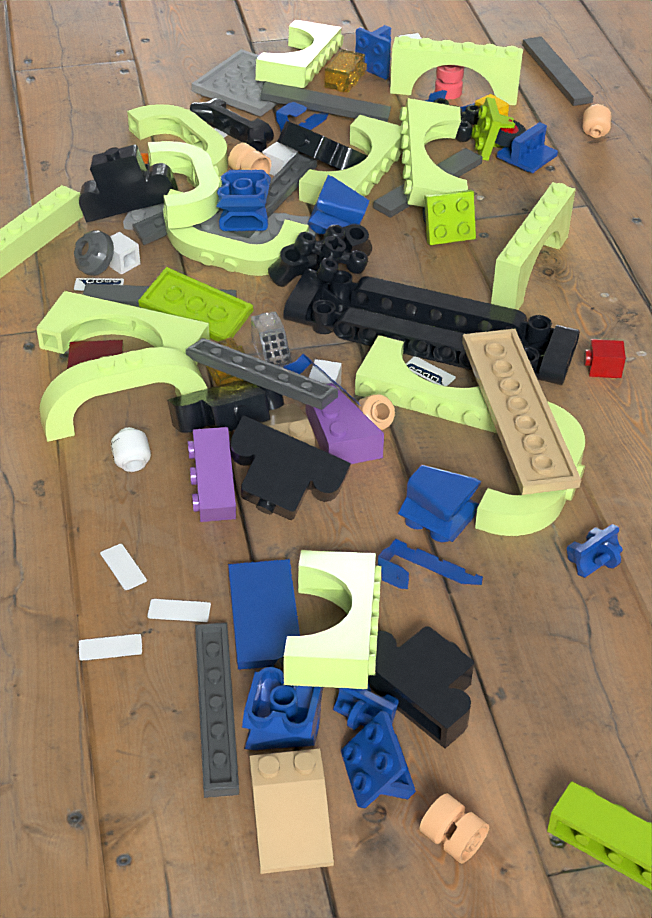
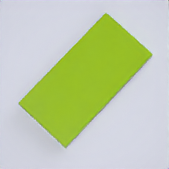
M168 267L162 271L138 300L139 306L144 309L209 323L210 338L226 346L254 311L252 304Z

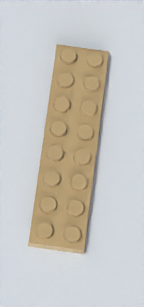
M516 329L463 334L462 344L521 494L526 495L580 488V475Z

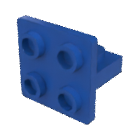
M384 25L373 32L359 27L356 29L355 66L385 80L388 79L391 59V27Z
M539 122L512 141L511 148L504 147L498 151L497 157L526 172L534 173L558 155V151L544 145L547 125Z
M380 711L341 749L357 806L364 809L381 794L408 800L416 792L389 714Z

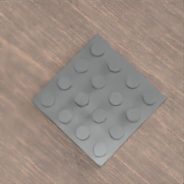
M242 49L191 84L193 92L212 99L219 98L225 101L226 104L252 113L255 116L261 117L278 104L260 99L265 81L255 80L256 59L260 55Z

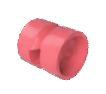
M438 66L436 68L435 92L447 91L445 99L460 97L462 95L464 66Z

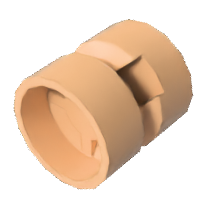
M247 143L237 144L230 152L228 164L231 169L264 170L267 174L270 173V158L256 151L255 148Z
M448 793L440 796L431 805L420 824V832L437 845L444 843V851L461 864L468 861L477 852L489 831V825L473 812L465 814V806Z

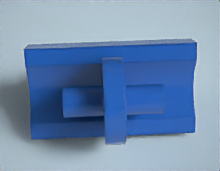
M611 524L604 530L595 527L588 532L585 543L580 544L574 541L567 546L568 560L577 565L579 576L586 578L603 565L608 568H615L621 563L620 553L623 549L617 538L619 533L618 526Z
M368 684L367 689L339 688V695L333 710L347 717V726L356 730L360 725L366 726L380 711L387 712L393 724L399 702L398 699L388 694L382 697L377 696L371 692Z

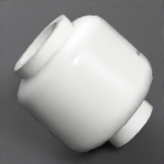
M128 427L121 429L111 440L114 462L125 471H139L150 460L151 451L148 438L144 432Z

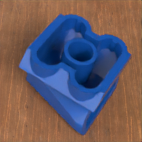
M229 170L221 176L222 185L217 191L218 201L216 207L224 209L219 219L221 230L264 231L268 228L265 204L271 177L264 170Z
M328 175L307 225L319 234H325L328 227L334 224L341 227L351 224L360 225L370 200L333 176Z
M421 465L408 480L407 497L398 514L405 518V523L408 527L429 530L431 538L435 541L453 542L475 517L479 503L470 498L482 481L473 477Z
M267 667L259 672H255L243 715L242 728L249 729L244 749L263 750L315 746L320 725L323 687L284 685V673L275 667Z

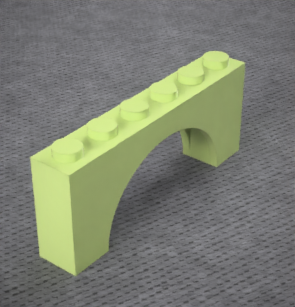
M295 20L289 26L288 46L299 48L301 51L292 53L263 52L256 59L255 80L305 88L328 60L336 54L337 50L342 47L344 36L341 35V27Z
M395 37L392 47L390 93L411 95L416 80L426 71L442 65H459L473 69L481 74L490 83L496 97L507 102L509 105H516L523 49L516 46L500 47L494 44L478 45L472 42L457 43L451 40L435 41L430 38Z
M408 98L405 107H401L399 119L402 120L400 134L403 135L401 149H404L402 164H405L403 179H406L404 194H407V204L425 207V195L468 190L467 180L452 176L440 169L429 158L424 147L425 144L435 139H455L461 123L460 107Z
M359 115L350 125V145L363 150L368 157L361 163L344 170L317 171L309 169L299 180V200L315 205L328 175L338 179L362 196H368L373 186L379 183L381 177L385 172L389 171L395 161H398L404 149H401L403 137L400 134L401 126Z
M552 182L496 259L491 304L519 310L524 302L530 274L543 245L560 250L568 238L575 188L568 187L562 183Z
M68 291L62 293L36 328L40 349L62 354L69 349L70 342L82 341L99 335L116 334L132 336L144 340L154 347L172 348L185 354L186 349L200 339L210 340L209 323Z
M378 335L356 373L355 395L366 397L381 394L387 397L395 406L497 433L479 386L471 388L447 387L419 377L403 361L404 342Z
M301 550L298 593L311 594L328 599L341 607L347 616L328 630L306 636H287L284 652V685L367 689L368 675H375L381 566L375 565L376 553Z

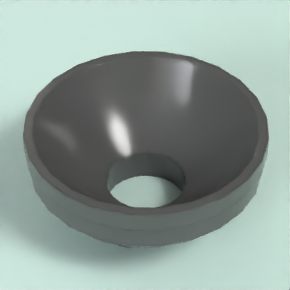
M89 231L77 240L74 259L77 268L83 273L90 276L101 274L109 266L114 254V245L111 237L102 231ZM88 243V251L85 255H82V250L85 244Z

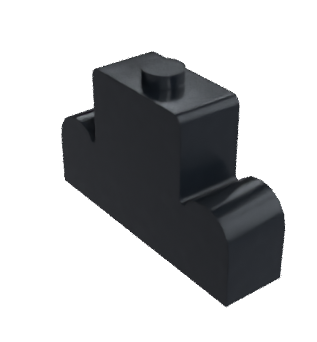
M290 121L285 122L277 141L341 170L351 168L368 157Z
M130 145L119 149L113 147L103 153L92 156L90 171L94 180H89L82 185L79 206L87 223L164 203L163 195H168L170 189L178 191V186L173 172L168 165L156 163L150 167V170H147L137 145Z
M243 379L167 399L172 425L182 433L193 432V430L203 429L206 426L210 428L228 427V432L236 430L243 415L261 423L271 419L269 410H274L284 405L283 395Z
M244 415L231 439L230 452L234 462L242 466L251 465L241 485V498L255 504L256 508L265 514L272 515V513H275L288 520L295 518L308 490H311L313 496L319 501L328 502L335 499L351 466L350 462Z
M428 626L422 628L400 647H397L396 639L392 634L379 630L375 675H368L369 687L381 697L388 694L398 699L397 710L444 749L468 728L471 700L464 690L471 685L474 661L463 653L455 643L449 642Z

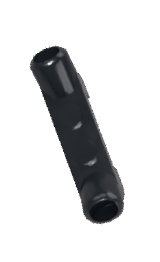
M213 98L207 102H193L190 105V111L208 125L243 143H247L255 148L256 151L262 153L266 149L267 144L274 139L273 130L268 123L259 118L250 121L226 109V102L219 98Z
M359 224L342 227L346 233L344 239L346 244L345 252L351 253L359 250L369 256L372 252V244L368 239L369 233L367 229ZM294 244L282 248L279 259L268 268V274L277 286L285 287L294 278L303 275L307 268L317 270L319 264L316 258L318 255L311 253L303 256L295 251Z

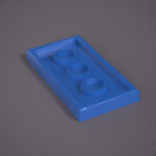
M290 559L228 564L238 670L273 667L276 661L284 656L287 636H300Z

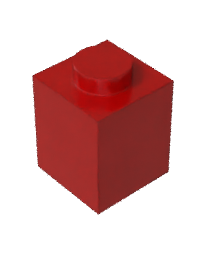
M591 339L590 350H585L584 366L589 367V377L622 378L626 360L624 341Z

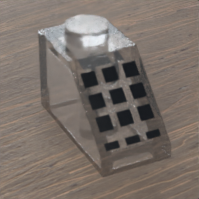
M277 312L251 316L252 343L260 359L282 368L292 363L285 329Z

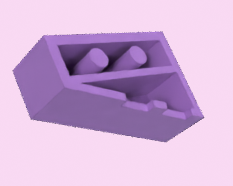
M333 383L327 384L337 388ZM339 389L338 398L323 410L306 404V415L321 450L351 464L383 458L384 433Z
M228 427L193 430V441H188L189 459L195 458V467H190L191 485H197L198 490L197 494H192L193 511L200 512V522L236 519Z

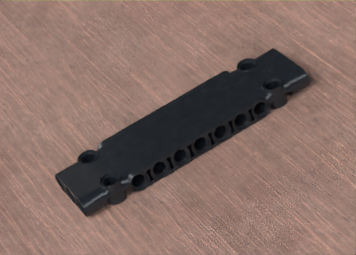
M307 268L284 307V320L312 326L313 331L318 334L325 335L334 331L336 336L343 340L372 346L379 335L403 341V354L469 370L473 369L462 344L463 334L516 329L537 380L563 385L580 334L579 329L556 325L555 328H551V320L544 315H534L527 321L526 315L516 309L370 276L361 277L358 283L352 282V274L343 270H338L333 281L323 282L317 277L316 270Z

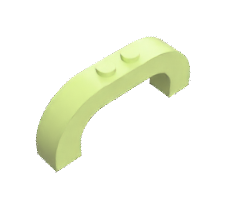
M165 104L147 105L127 111L129 131L138 139L142 140L158 134L178 136L187 144L197 146L206 151L213 165L218 167L219 177L227 172L228 159L225 139L218 131L214 130L192 111L179 106ZM187 176V181L194 186L192 179Z
M148 142L150 167L156 163H164L171 168L173 173H180L190 177L195 186V189L189 192L163 195L165 220L168 229L193 226L213 217L219 210V207H216L218 201L217 191L221 187L222 182L221 177H219L218 167L213 165L209 154L197 146L182 142Z
M170 189L168 195L180 194L184 192ZM163 208L168 238L174 248L182 255L204 265H213L230 272L235 271L247 275H269L268 268L279 259L282 248L294 244L299 233L309 232V225L285 219L279 234L273 240L264 244H248L200 231L193 226L168 229Z
M152 347L102 357L77 364L65 370L49 384L40 402L41 424L47 442L75 436L73 426L75 411L83 402L92 397L158 382L174 385L177 397L207 389V386L196 363L185 353L172 348Z
M548 402L582 479L585 465L581 464L585 447L583 429L569 412ZM487 488L477 508L475 528L505 536H519L540 531L556 520L566 500H572L576 488L526 495H509Z

